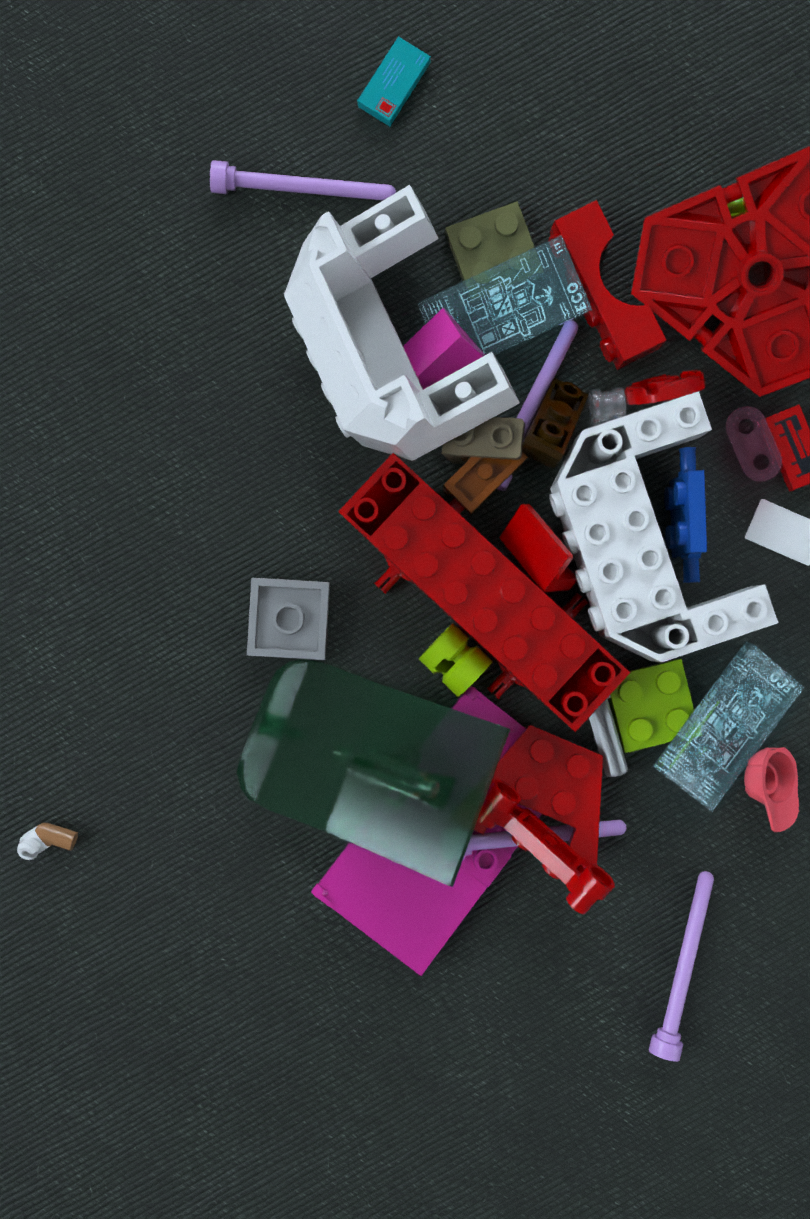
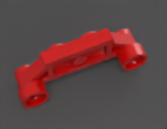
M495 780L485 793L486 799L475 812L476 819L483 826L493 829L496 825L505 828L519 848L530 851L542 862V867L547 874L555 879H560L567 886L570 893L567 895L566 900L576 912L586 914L597 900H604L615 887L612 877L596 864L590 863L586 867L587 861L527 807L523 809L517 806L521 801V797L511 785L502 780Z

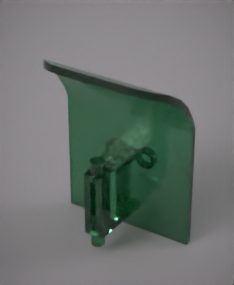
M297 659L289 661L279 668L269 682L242 750L237 768V776L240 788L244 794L256 804L275 813L328 832L453 887L510 729L383 686L319 661Z

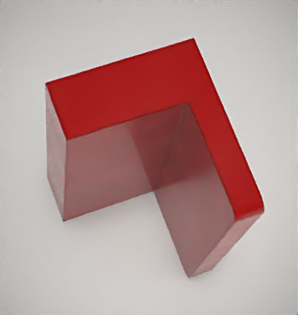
M522 504L499 538L543 592L570 590L577 581L576 576L567 567L573 559L572 553L530 504Z

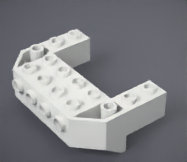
M408 185L341 226L329 211L323 214L303 242L284 297L294 317L292 322L308 349L306 350L307 356L315 370L318 371L322 380L321 388L328 401L333 405L337 414L335 417L336 422L346 438L353 437L362 446L388 454L394 453L398 457L413 461L520 402L503 368L492 352L425 389L422 388L371 279L439 239L424 207L411 186Z
M699 391L583 430L575 438L550 488L552 493L549 495L551 506L556 517L561 519L565 531L562 533L564 544L574 557L578 569L575 571L576 579L582 593L587 595L591 607L588 609L593 628L595 631H599L601 637L649 661L665 662L778 623L765 584L750 586L686 607L636 459L695 440L712 430Z

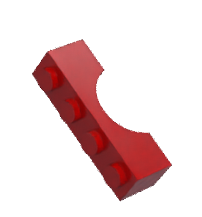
M597 200L555 220L548 242L554 256L557 259L562 258L568 270L565 272L568 285L572 283L578 285L577 292L582 295V300L586 305V309L583 310L584 317L591 328L596 326L602 338L600 348L605 359L608 362L613 361L618 370L657 351L665 343L666 338L649 305L636 306L621 302L612 296L604 286L599 270L600 257L609 246L614 234ZM571 286L570 289L574 291L576 287Z

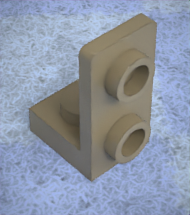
M493 417L443 444L442 455L453 464H465L468 461V457L519 460L522 456L525 422L521 418Z

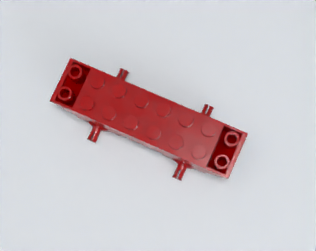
M392 453L338 511L385 557L390 566L374 584L380 588L388 578H391L381 589L385 594L400 578L415 584L497 661L503 672L487 687L491 693L498 688L493 695L500 699L513 683L521 685L528 689L538 700L576 732L630 674L620 662L573 620L588 602L585 599H581L582 596L576 592L561 609L460 515L464 508L454 498L448 504L400 458Z

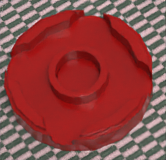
M700 370L682 371L680 377L679 375L666 376V374L634 382L624 390L626 403L630 405L656 403L698 392L706 387L704 372Z

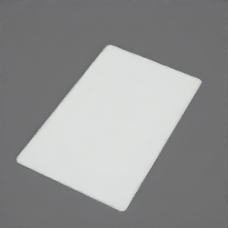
M761 499L745 539L809 566L810 519L765 499Z

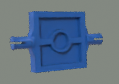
M696 447L679 448L680 472H678V477L669 481L670 487H666L664 492L665 509L670 510L671 525L666 527L665 532L666 546L668 549H672V557H681L683 559V583L700 582L699 559L702 553L707 552L704 470H696Z

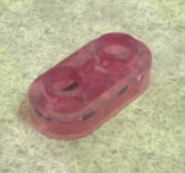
M749 406L740 407L733 411L727 419L726 432L744 474L751 480L758 482L772 479L780 471L782 457L764 415L758 409ZM742 420H750L753 423L754 429L751 433L742 434L738 430V425ZM758 455H764L769 460L768 467L764 470H758L753 465V460Z

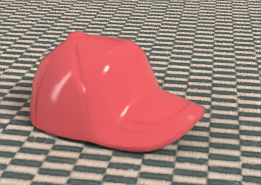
M784 747L761 749L748 761L744 777L745 791L749 797L764 804L771 830L773 832L785 831L795 823L799 812L796 761L788 749Z

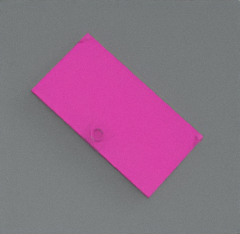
M470 686L457 700L319 883L311 890V893L422 976L518 847L472 851V854L465 856L464 860L447 862L443 851L442 835L443 830L461 828L463 832L469 831L470 835L481 834L451 821L450 818L526 728L487 699L475 687ZM520 804L517 805L523 809L526 808L525 806H522ZM529 809L538 818L542 815L537 811ZM496 825L493 829L486 828L485 833L504 832L507 830Z

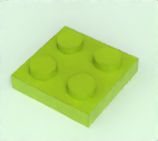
M675 659L629 671L630 674L610 694L611 698H609L623 752L628 753L684 739L683 737H685L695 723L696 714L682 659ZM698 722L685 738H689L692 735H701Z

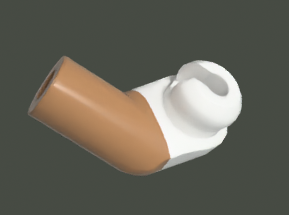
M41 823L20 838L17 853L23 859L32 860L51 845L71 851L76 844L78 832L51 823Z

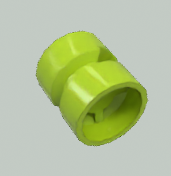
M452 623L418 659L433 674L442 673V682L459 697L483 674L492 663V660L478 646L469 647L467 645L468 637Z

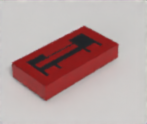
M800 404L760 421L789 492L810 484V428Z

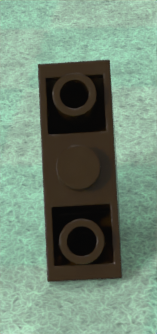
M554 378L526 433L522 444V452L526 456L553 469L561 461L589 394L581 391L573 383L562 382Z

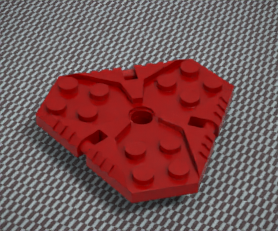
M810 146L736 177V183L724 188L721 185L715 186L644 217L631 294L644 305H649L655 314L689 341L695 338L702 344L701 350L759 397L810 378ZM742 198L745 211L731 217L727 204ZM761 261L767 262L771 271L769 277L759 284L750 282L748 273L752 265ZM712 314L722 321L713 332L704 325Z

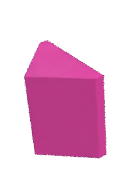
M442 308L403 346L423 389L485 356L445 308Z

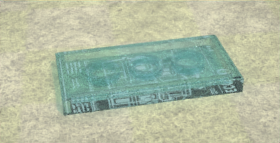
M562 235L417 303L425 323H428L442 308H445L485 355L491 352L496 355L592 311Z
M746 641L653 765V768L704 807L713 811L747 766L749 759L758 751L804 687L754 644Z

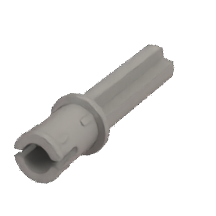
M607 698L589 717L599 754L603 756L605 775L607 777H617L625 774L628 771V767Z

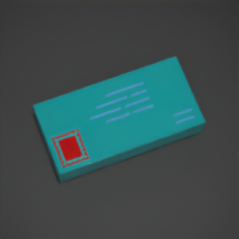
M398 36L357 100L358 107L390 127L430 65L431 56Z

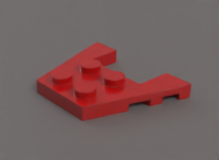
M528 725L485 778L479 782L460 807L454 811L450 820L484 835L487 827L483 826L476 819L475 812L486 799L485 793L495 780H502L518 792L521 797L520 805L572 826L573 831L568 845L587 861L586 867L590 863L597 865L603 756Z

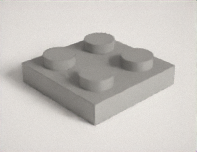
M251 578L247 656L326 660L330 582Z

